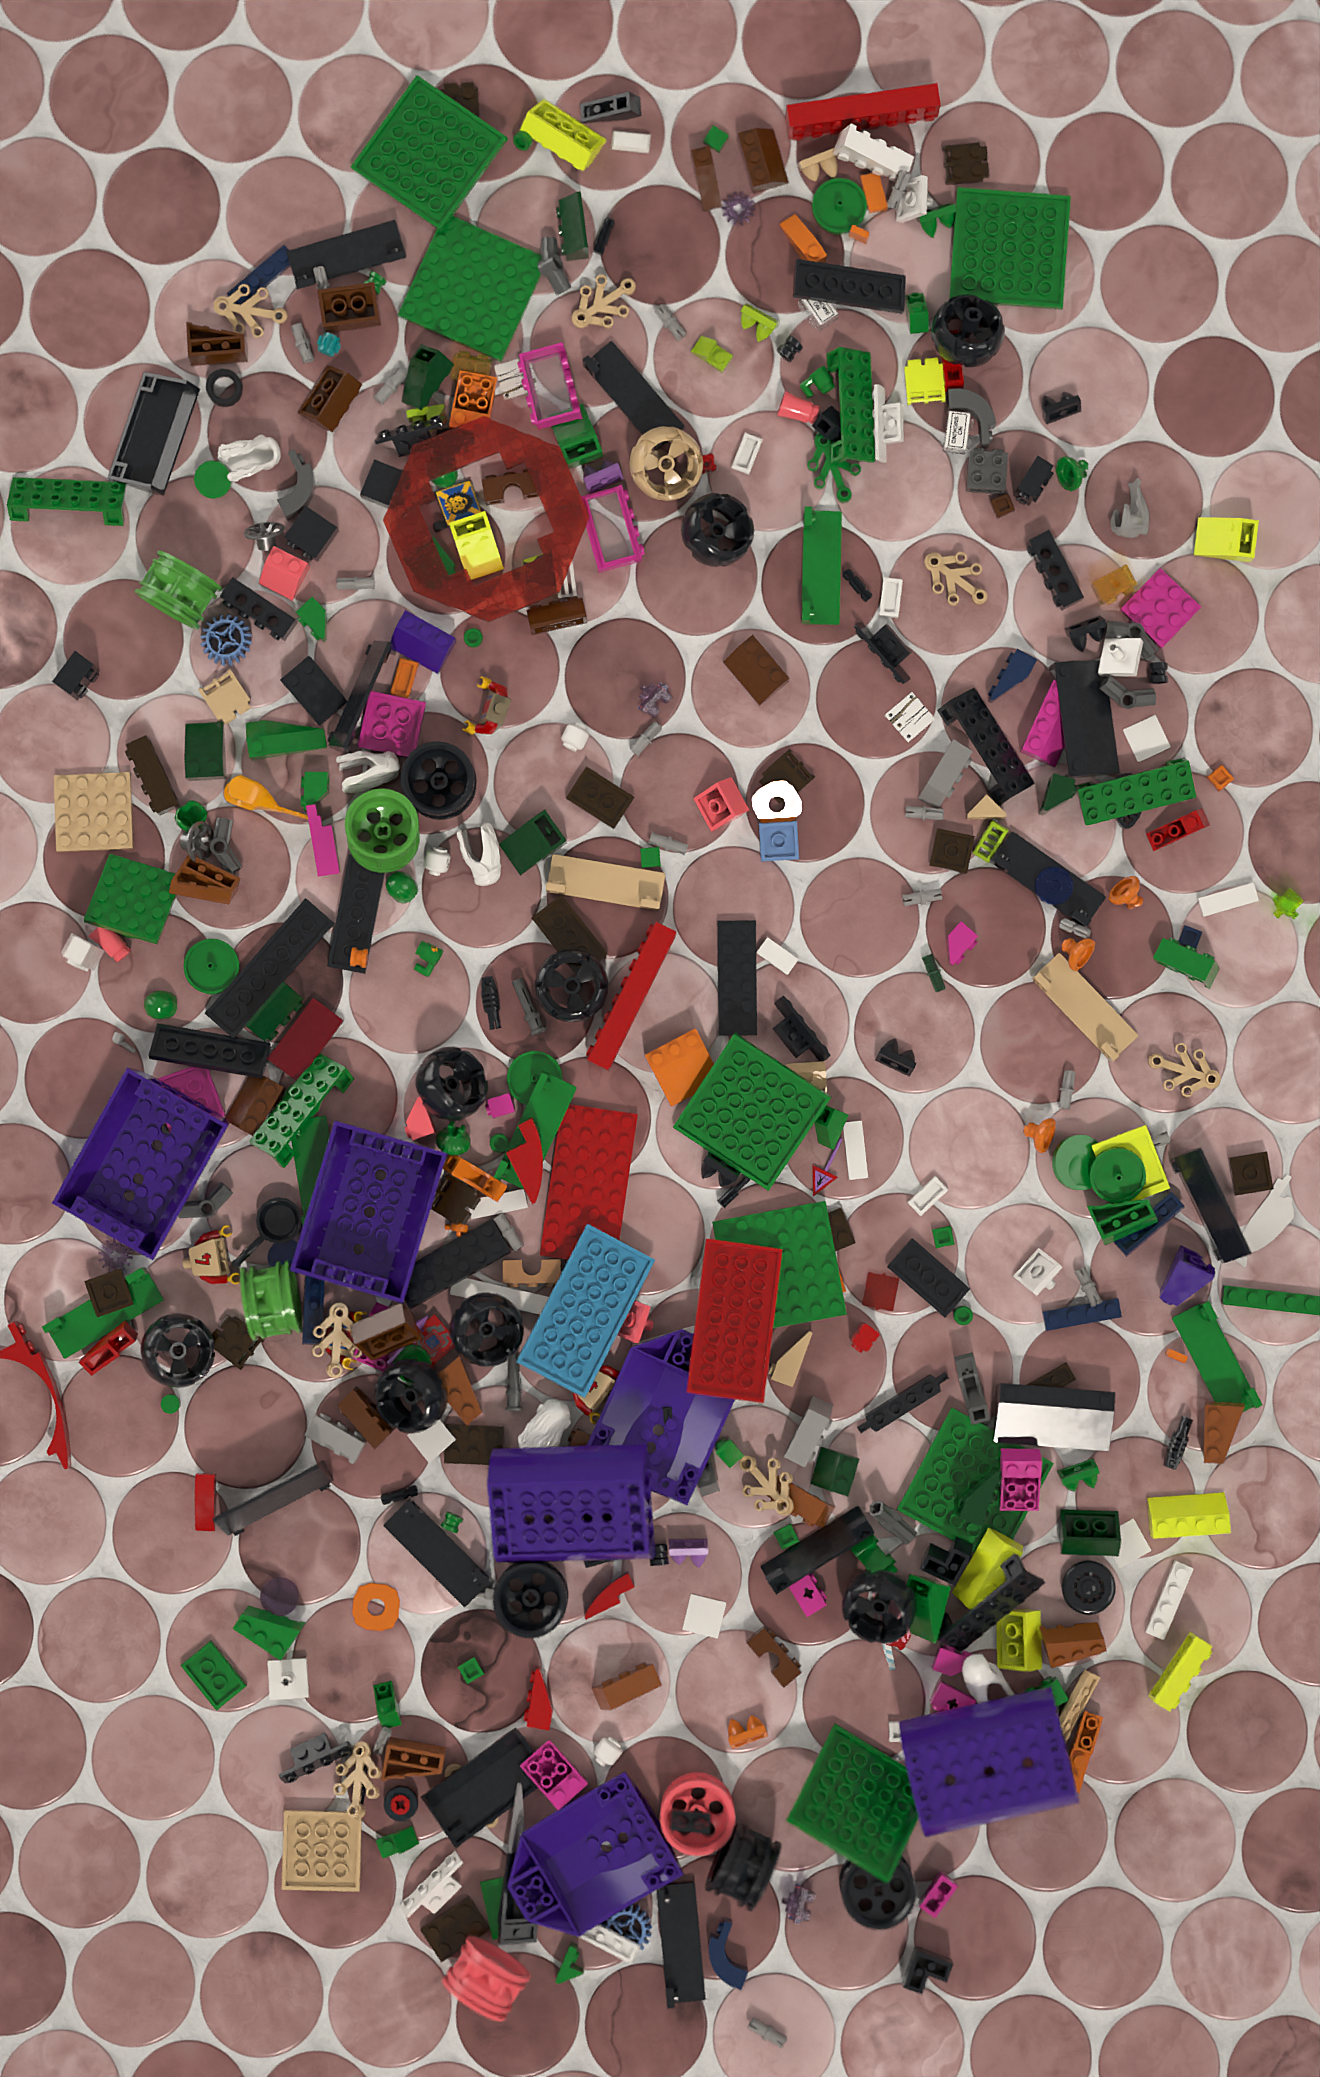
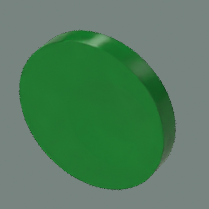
M844 178L828 180L814 194L812 201L813 217L817 224L829 233H849L852 225L859 227L866 215V196L863 190L851 180Z
M205 939L197 942L189 949L184 959V974L187 981L193 988L205 994L224 992L240 972V962L237 953L229 944L218 939Z
M529 1051L521 1054L511 1063L507 1073V1084L511 1094L517 1101L524 1105L528 1104L542 1071L563 1080L561 1068L553 1057L544 1052Z
M1071 1135L1063 1139L1056 1147L1053 1154L1052 1167L1057 1180L1066 1188L1079 1191L1092 1188L1089 1170L1096 1156L1091 1145L1098 1143L1094 1138L1087 1135Z
M1113 1147L1102 1151L1095 1157L1090 1166L1089 1179L1093 1190L1100 1198L1111 1203H1124L1132 1200L1141 1192L1146 1181V1170L1142 1160L1136 1153L1127 1148Z

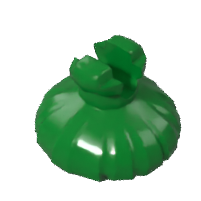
M1068 456L1059 458L1056 464V475L1058 482L1065 490L1072 492L1081 486L1082 479L1087 477L1085 470H1088V462L1083 459L1077 462L1074 458Z
M450 1121L447 1127H444L437 1133L436 1144L444 1153L461 1155L470 1149L471 1138L468 1132L465 1131L466 1127L463 1124L459 1128L455 1126L456 1122Z

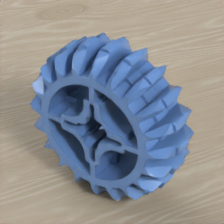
M220 614L219 621L216 617H213L212 619L215 623L211 624L209 621L206 623L209 629L203 628L202 631L207 634L200 635V638L206 641L200 644L202 647H206L203 652L204 654L209 653V660L214 658V663L218 664L221 659L222 666H225L226 660H228L231 666L233 665V659L237 663L240 662L238 658L240 655L242 658H246L243 651L250 652L246 645H252V641L246 639L251 638L252 634L246 633L249 631V627L244 626L245 622L243 620L238 622L239 618L237 616L231 620L230 614H227L226 619ZM222 626H229L224 632L216 631ZM235 628L240 631L241 643L233 638ZM212 637L219 641L217 652L212 648ZM227 637H228V638L232 641V642H227V641H226L225 644H223L224 642H223V640H222L221 638H227ZM228 648H237L233 653L223 654L224 652L226 653Z
M631 1904L629 1908H624L600 1923L609 1929L611 1924L614 1925L620 1935L623 1932L622 1926H628L630 1923V1932L627 1931L622 1936L632 1939L636 1938L637 1940L634 1942L641 1945L640 1950H644L642 1943H649L646 1937L652 1936V1933L647 1931L652 1929V1924H646L650 1921V1917L643 1918L646 1915V1911L643 1910L639 1913V1905L632 1909L633 1904ZM620 1915H630L626 1920L615 1919ZM636 1918L642 1926L641 1934L633 1927Z

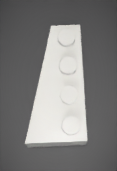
M850 124L839 133L833 154L837 155L838 159L842 161L849 160L859 168L872 170V173L876 175H885L893 182H896L901 170L910 171L914 156L895 146L887 147V143L881 139L870 138V133L865 130L858 132L856 130L857 126Z
M71 933L61 954L68 958L67 963L85 971L89 969L94 971L105 951Z

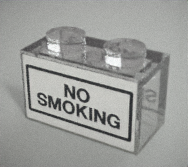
M798 299L799 302L797 304L803 313L806 311L811 326L813 328L816 327L818 331H821L838 319L839 313L832 303Z
M948 410L942 452L965 455L967 449H970L972 438H968L969 431L973 430L974 419H971V413Z

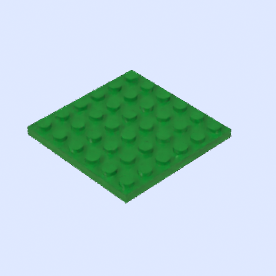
M416 75L350 168L442 232L508 138Z
M957 187V211L955 212L949 300L957 295L969 294L983 300H988L994 305L1062 310L1071 196Z
M452 216L442 232L438 229L436 230L401 306L398 317L502 362L542 276L538 269V262L542 260L541 255Z
M734 1033L673 1128L769 1191L832 1096L737 1033Z
M826 1201L712 1222L715 1240L783 1249L773 1328L847 1315Z
M951 1407L901 1499L897 1510L953 1541L955 1537H958L973 1544V1552L977 1549L988 1527L1013 1540L1028 1511H1000V1485L995 1487L994 1493L996 1497L993 1504L988 1506L987 1512H989L987 1522L982 1523V1526L959 1519L956 1516V1512L965 1493L994 1467L1000 1470L1001 1449L1027 1448L1020 1444L994 1443V1430L981 1423L971 1425L967 1415ZM1042 1456L1040 1489L1054 1464Z
M834 1724L785 1821L888 1883L919 1816L907 1767L837 1724Z

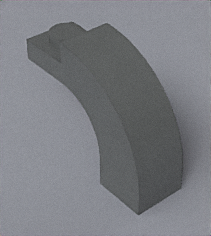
M948 389V412H965L973 416L979 426L980 448H988L990 442L993 441V434L989 429H995L996 426L995 415L988 402L970 390Z
M294 449L287 453L297 471V484L292 492L277 499L287 521L299 515L305 506L309 505L315 491L313 469L310 463L305 464L301 453L296 454Z
M973 1352L955 1356L957 1378L971 1425L989 1421L988 1406L981 1389Z

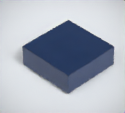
M1184 925L1178 939L1179 944L1185 947L1188 945L1196 949L1202 931Z

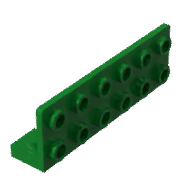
M838 347L826 354L827 371L830 373L838 371L841 440L830 445L831 463L839 464L847 459L873 463L875 462V440L873 435L870 352Z
M13 477L7 500L10 521L29 522L30 514L28 508L94 511L103 513L104 525L124 526L123 502L126 484L105 481Z
M804 507L801 624H840L841 511H812V507Z
M1180 758L1165 762L1166 766L1097 784L1092 781L1079 784L1076 795L1079 796L1085 825L1088 826L1196 798L1189 760Z
M320 1053L249 1140V1143L269 1154L279 1166L285 1168L296 1154L288 1143L333 1086L339 1092L344 1093L353 1082L354 1077L346 1067Z
M542 1071L519 1121L521 1123L533 1117L542 1144L543 1161L577 1089L576 1086ZM518 1125L506 1152L526 1142ZM505 1152L494 1178L500 1181L501 1179L524 1189Z
M326 1116L308 1118L291 1140L292 1149L296 1153L294 1161L303 1216L301 1217L302 1225H304L330 1138Z
M141 1267L125 1277L134 1305L97 1318L90 1299L65 1315L57 1317L42 1326L43 1331L50 1334L64 1359L107 1335L122 1322H128L164 1301L146 1267Z
M1205 1300L1172 1317L1214 1402L1245 1403L1243 1412L1252 1407L1258 1408L1263 1405L1255 1389L1250 1387L1216 1321L1218 1317L1209 1301Z

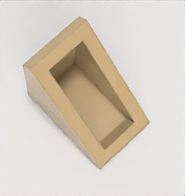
M987 794L966 815V820L1006 818V812Z

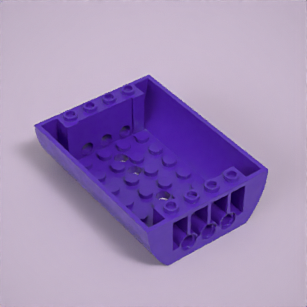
M126 1068L52 1204L147 1258L154 1260L228 1128L229 1122L221 1114L154 1076L133 1068ZM164 1123H169L172 1127L169 1134H165L162 1131ZM155 1140L162 1142V1149L159 1151L153 1148ZM140 1173L143 1175L144 1181L142 1184H137L134 1181L135 1174ZM127 1190L134 1192V1199L132 1201H128L125 1198Z
M647 1444L502 1448L492 1450L488 1468L487 1490L493 1555L496 1562L653 1559L655 1557L656 1549ZM608 1512L613 1518L605 1520L602 1514ZM590 1513L593 1519L586 1521L583 1518V1514ZM551 1514L554 1517V1521H546L544 1515ZM525 1515H532L535 1521L527 1522Z

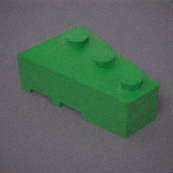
M1162 938L1153 957L1154 961L1176 973L1179 972L1188 976V979L1192 981L1197 980L1204 983V987L1210 989L1220 969L1214 957L1207 953L1201 955L1196 952L1197 949L1188 945L1185 948L1179 945L1180 942L1173 938L1168 940Z
M1148 1199L1118 1204L1109 1203L1101 1206H1087L1104 1245H1108L1158 1222Z
M248 1605L232 1629L281 1661L306 1622L290 1620L289 1617H280L271 1614L269 1611Z

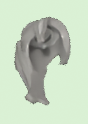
M1136 478L1133 483L1127 484L1130 488L1131 503L1130 508L1127 503L1124 504L1122 521L1119 519V511L1117 509L1112 513L1111 529L1118 536L1134 538L1138 537L1139 534H1148L1150 514L1140 490L1141 479Z

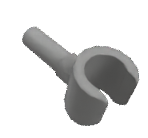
M115 1032L112 1038L113 1042L125 1047L134 1054L136 1049L123 1042L125 1035Z
M486 1587L485 1593L480 1592L476 1597H483L487 1600L493 1599L495 1589Z

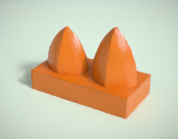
M751 1715L749 1717L747 1731L744 1730L739 1722L730 1719L728 1741L732 1750L769 1736L765 1725L755 1716Z

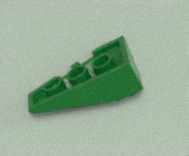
M269 720L246 723V741L249 758L252 761L327 748L325 731L321 728Z

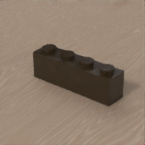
M145 735L125 744L128 749L125 751L129 761L133 760L135 767L133 771L136 777L141 778L143 782L141 788L145 796L149 795L151 799L149 805L153 813L157 812L161 816L180 807L181 805L150 738Z

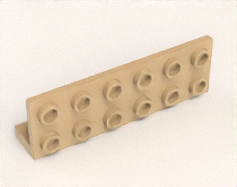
M553 854L545 890L550 893L659 911L665 873Z
M1060 953L1032 978L1037 986L1110 1062L1115 1061L1119 1054L1138 1037V1034L1080 973L1073 971L1069 967L1068 961Z

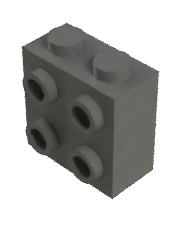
M973 448V450H970L968 454L966 492L1003 495L1006 490L1008 453H1004V450L993 449L992 452L985 451L984 448Z

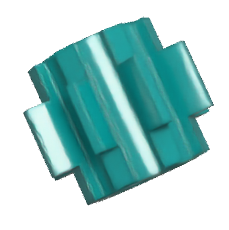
M324 332L323 336H319L316 343L318 344L317 350L324 355L333 357L340 350V338Z

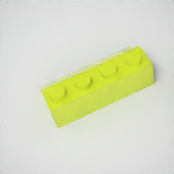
M545 99L528 111L520 131L527 132L532 139L539 142L544 148L553 151L559 158L565 159L576 169L582 171L591 165L607 140Z
M1225 1492L1147 1498L1150 1537L1153 1539L1231 1533L1230 1515Z
M988 1527L952 1593L970 1610L1007 1581L1000 1565L1014 1553L1021 1557L1023 1545Z
M1190 1631L1150 1691L1148 1697L1169 1712L1172 1708L1175 1709L1180 1703L1179 1697L1183 1692L1186 1693L1190 1688V1681L1193 1676L1196 1677L1200 1673L1202 1662L1204 1660L1207 1661L1211 1656L1212 1646Z

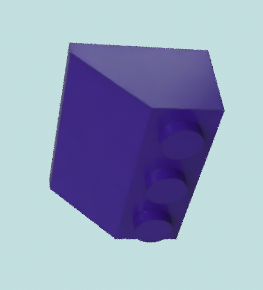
M406 610L397 623L390 640L396 652L436 674H439L457 642L455 637Z

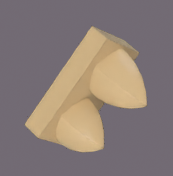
M834 148L800 161L798 163L800 171H803L810 180L816 181L819 175L818 164L820 163L823 170L829 176L835 178L837 174V155L833 154Z

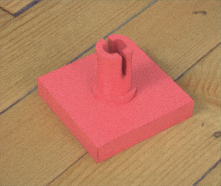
M634 1301L617 1335L639 1343L643 1330L651 1331L654 1326V1322L647 1319L651 1306Z

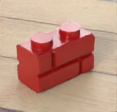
M861 1322L857 1332H854L850 1338L851 1346L860 1353L863 1350L868 1352L873 1345L872 1342H875L879 1337V1332L866 1323Z

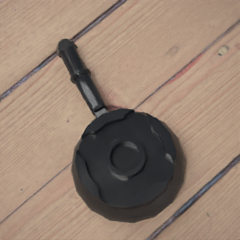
M280 1197L269 1199L262 1204L256 1218L260 1236L232 1261V1267L239 1268L264 1240L280 1244L296 1237L302 1224L301 1212L297 1205L289 1199Z

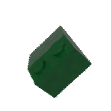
M224 722L185 724L184 762L185 778L188 781L227 779Z

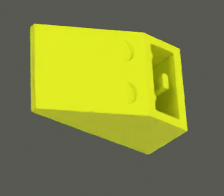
M485 511L449 523L468 581L504 570Z
M1198 517L1194 555L1251 562L1255 557L1259 520Z

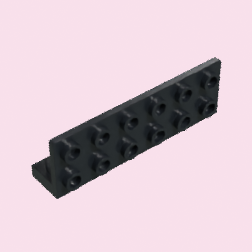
M396 220L286 252L297 290L316 284L313 270L315 267L324 266L327 280L407 258Z
M610 341L591 358L587 355L582 359L584 368L642 435L651 429L661 426L684 429V424L613 341ZM663 441L653 448L659 450L668 441Z
M975 688L951 699L937 710L946 726L958 720L998 783L988 790L998 806L1035 784Z
M1011 832L990 862L1074 922L1084 927L1089 925L1091 918L1106 899L1105 895L1015 832Z
M411 1498L384 1524V1527L463 1607H466L491 1583L492 1579Z
M856 1506L761 1566L767 1582L777 1595L875 1532L860 1507Z
M1014 1553L1000 1565L1007 1581L954 1624L949 1614L944 1612L937 1640L959 1651L967 1649L977 1638H980L987 1630L995 1626L1003 1617L1010 1614L1014 1608L1023 1603L1030 1595L1038 1591L1045 1584L1044 1579L1026 1571L1020 1556Z
M695 1883L667 1884L657 1889L656 1894L667 2009L675 2008V2003L704 2001L706 1996Z

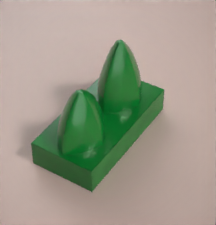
M950 202L927 210L926 215L916 218L917 222H920L922 229L928 236L934 238L937 230V218L945 227L951 228L955 218L954 212L957 211L956 206Z
M1093 1458L1057 1471L1063 1486L1073 1492L1076 1491L1079 1480H1083L1087 1486L1094 1489L1098 1474L1100 1473Z

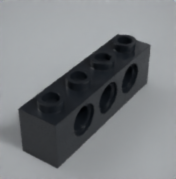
M1050 530L1030 539L1027 542V552L1030 557H1034L1038 573L1043 574L1045 587L1048 591L1051 590L1054 595L1052 599L1057 608L1060 607L1061 611L1082 601L1084 596ZM1043 550L1048 551L1050 557L1047 559L1042 558L1040 552ZM1049 568H1057L1058 575H1051ZM1064 584L1067 587V591L1060 592L1058 585Z
M233 577L220 594L223 600L222 604L230 609L236 608L239 610L238 614L246 620L251 618L255 621V626L261 630L266 628L270 631L269 635L278 641L280 638L286 641L298 623L295 618ZM245 596L247 597L246 602L242 605L238 604V598ZM262 607V613L254 615V608ZM272 617H277L278 623L274 626L269 625V620Z

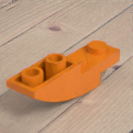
M1084 1711L1068 1753L1078 1793H1080L1089 1759L1093 1754L1103 1717Z

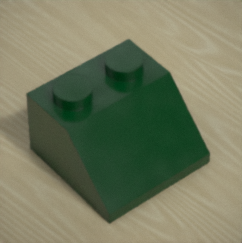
M1053 773L1048 780L1039 815L1043 816L1063 805L1070 798L1072 799L1076 794L1078 786L1075 785L1076 779Z
M821 1446L810 1484L834 1493L849 1496L859 1458Z

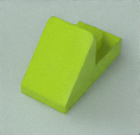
M704 336L700 337L691 350V353L723 373L733 358V355L717 345L716 340Z
M444 404L424 407L422 411L418 409L406 410L409 422L414 423L418 420H423L424 422L427 419L428 421L436 415L442 417L445 414Z

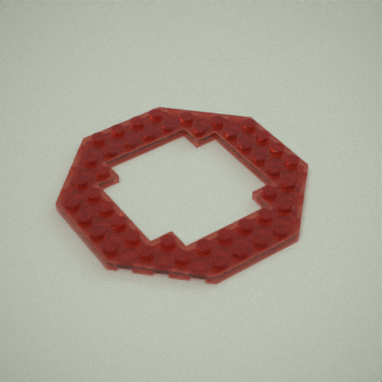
M482 416L413 445L388 510L383 518V523L413 592L486 622H492L560 593L590 516L559 446ZM499 453L506 470L522 463L525 464L554 532L537 539L544 557L474 586L467 569L448 576L419 506L436 500L429 481Z

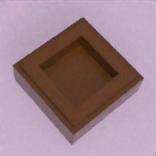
M1008 493L990 500L997 519L1015 511Z

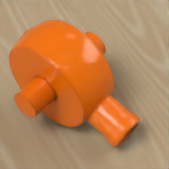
M454 1223L445 1224V1230L454 1231L456 1236L460 1237L461 1233H467L468 1225H463L462 1223H458V1225Z

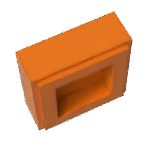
M852 225L849 237L866 244L870 233Z
M1223 765L1207 776V779L1218 792L1234 780Z
M1167 1348L1165 1353L1166 1356L1182 1363H1186L1188 1356Z

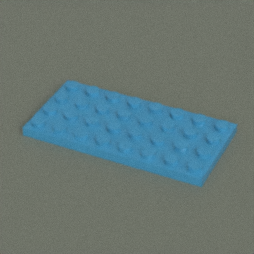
M586 1224L516 1362L585 1398L655 1259Z

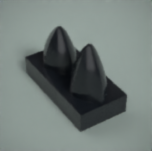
M1063 392L1060 402H1056L1044 395L1042 410L1045 424L1047 425L1081 412L1079 396Z
M1097 616L1064 629L1075 648L1083 652L1087 643L1086 634L1089 633L1092 639L1100 642L1104 635V627H1107L1103 617Z
M896 1039L888 1041L881 1047L875 1061L909 1077L917 1064L912 1050L905 1051L901 1055L898 1054Z
M708 1152L703 1160L701 1168L702 1179L711 1177L718 1171L720 1186L735 1183L741 1174L710 1152Z
M672 1809L670 1830L709 1834L711 1812Z

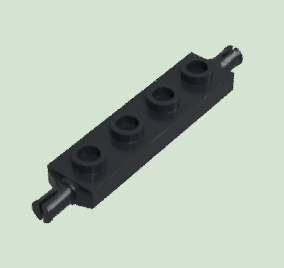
M945 1372L936 1378L931 1374L927 1375L865 1414L866 1422L857 1427L859 1432L862 1434L869 1428L875 1432L881 1430L940 1393L941 1388L939 1384L949 1379Z

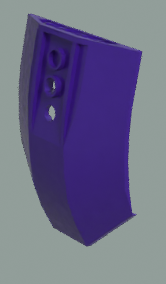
M680 1329L630 1348L586 1446L654 1443L656 1446L655 1452L648 1453L651 1491L687 1506L735 1400L686 1393L693 1334ZM672 1407V1419L668 1415L665 1426L663 1409L661 1408ZM655 1425H662L664 1427L662 1435L657 1436L653 1433Z
M623 1772L560 1808L521 1834L508 1889L528 1922L580 1937L629 1905L684 1875V1872L672 1845L668 1842L662 1831L661 1823L647 1799L628 1774ZM621 1832L626 1833L629 1840L626 1842L620 1841L618 1834ZM603 1842L611 1843L612 1850L610 1852L602 1850L601 1844Z

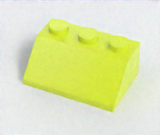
M1013 1609L1010 1614L997 1622V1667L999 1669L1026 1672L1042 1669V1640L1039 1626H1041V1610Z

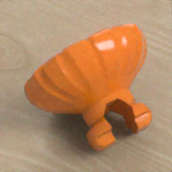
M1129 876L1120 880L1109 893L1110 902L1115 905L1126 903L1128 909H1133L1134 906H1141L1144 900L1142 896L1137 895L1140 889L1138 877Z
M1069 938L1063 941L1061 944L1062 951L1069 954L1068 964L1073 971L1081 969L1090 959L1095 949L1094 940L1086 938L1077 943L1074 939Z
M1048 1118L1039 1125H1035L1033 1122L1025 1125L1023 1133H1025V1137L1033 1138L1034 1147L1039 1153L1046 1152L1051 1145L1055 1135L1056 1121Z

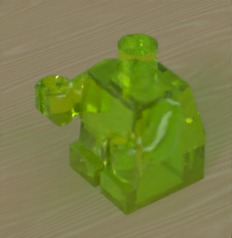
M1289 887L1281 896L1276 895L1272 899L1278 908L1273 915L1277 919L1282 914L1295 919L1299 915L1296 909L1304 902V899Z

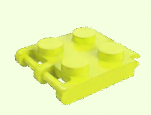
M927 358L924 360V365H921V359L908 360L907 367H904L907 405L916 402L927 404L928 401L940 400L945 402L943 365L938 363V358Z

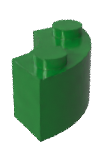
M874 1534L850 1548L865 1568L871 1570V1573L878 1570H887L893 1573L898 1571L894 1566L896 1561L889 1553L885 1555L877 1545L879 1540Z

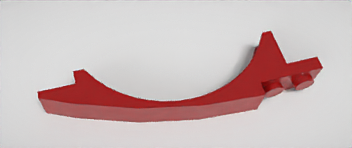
M18 1321L12 1322L7 1326L16 1343L1 1350L0 1359L16 1361L29 1367L46 1383L53 1397L56 1409L54 1436L46 1452L48 1456L56 1453L64 1470L71 1467V1448L66 1416L56 1381L43 1352L34 1353L35 1346L31 1340H27L25 1336L27 1332L22 1323L19 1324Z

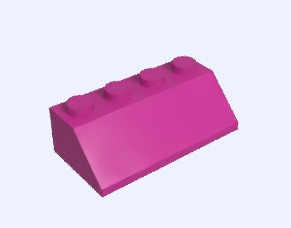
M1053 680L1020 752L1055 768L1065 743L1056 680Z

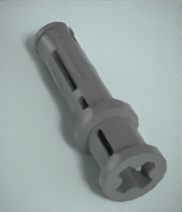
M523 978L511 982L524 1010V1020L528 1022L531 1036L546 1031L547 1028L543 1026L540 1019L541 1014L538 1010L536 1011Z
M516 1352L508 1357V1389L505 1391L507 1395L505 1411H523L521 1407L522 1391L519 1381L520 1365L516 1362L520 1352Z

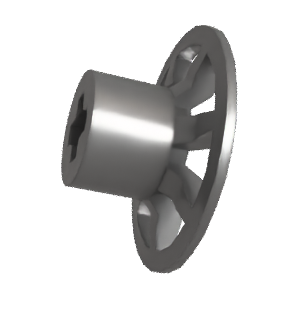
M261 522L246 528L243 533L246 538L256 540L258 550L267 551L271 550L273 546H277L275 536L283 533L285 526L279 522Z
M199 821L192 825L189 832L186 831L181 836V847L188 852L189 857L194 862H196L195 853H197L198 858L204 861L211 855L210 846L208 848L204 845V842L210 841L211 844L213 840L211 827L206 822ZM199 825H203L201 831L198 828ZM208 830L209 836L203 837V835L206 834V831ZM201 850H203V851H205V852L207 853L204 858H203V852H202Z

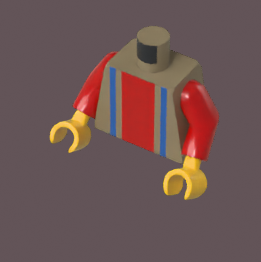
M480 676L479 678L483 679V683L481 685L477 684V686L485 690L489 689L490 691L479 723L475 725L466 720L464 723L468 727L462 730L470 735H473L475 732L477 734L491 735L503 725L511 699L508 698V689L505 686Z

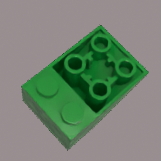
M583 403L579 405L583 419L551 426L567 470L603 457V451ZM571 408L550 415L547 418L571 412Z
M909 1574L907 1586L911 1587L914 1591L917 1602V1613L910 1628V1633L936 1643L951 1587L928 1577Z

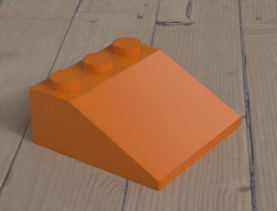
M696 1028L644 1055L671 1107L693 1096L714 1065Z

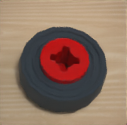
M406 1786L393 1787L384 1798L383 1807L385 1813L395 1821L403 1822L409 1820L418 1809L417 1795Z

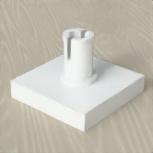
M921 175L908 181L905 188L906 193L903 194L897 209V222L903 223L926 215L927 210L932 208L933 203L930 202H933V199L927 197V176Z
M1105 638L1098 671L1099 675L1137 676L1143 646L1142 639Z
M1038 1248L1013 1277L1037 1296L1044 1287L1050 1290L1055 1286L1056 1282L1053 1280V1277L1063 1267Z
M307 1658L267 1661L270 1700L309 1697Z

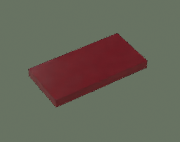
M313 998L270 1054L268 1060L297 1081L321 1053L344 1020Z

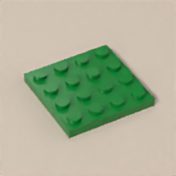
M109 854L85 914L84 923L158 945L177 896L176 894L169 893L171 881L176 873Z

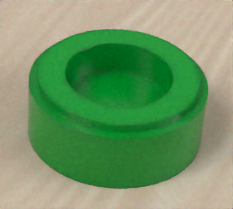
M518 131L513 137L514 145L522 151L528 150L533 143L531 136L525 131Z
M470 628L464 633V642L468 647L476 648L482 644L483 636L480 630Z
M504 1134L493 1135L490 1139L491 1149L497 1153L506 1151L509 1145L508 1138Z
M959 1306L955 1309L953 1318L959 1325H968L973 1319V1313L970 1308Z
M169 1394L162 1398L161 1408L165 1413L173 1414L180 1409L181 1401L178 1396Z

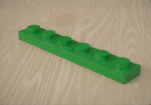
M1223 1285L1222 1305L1320 1316V1296Z

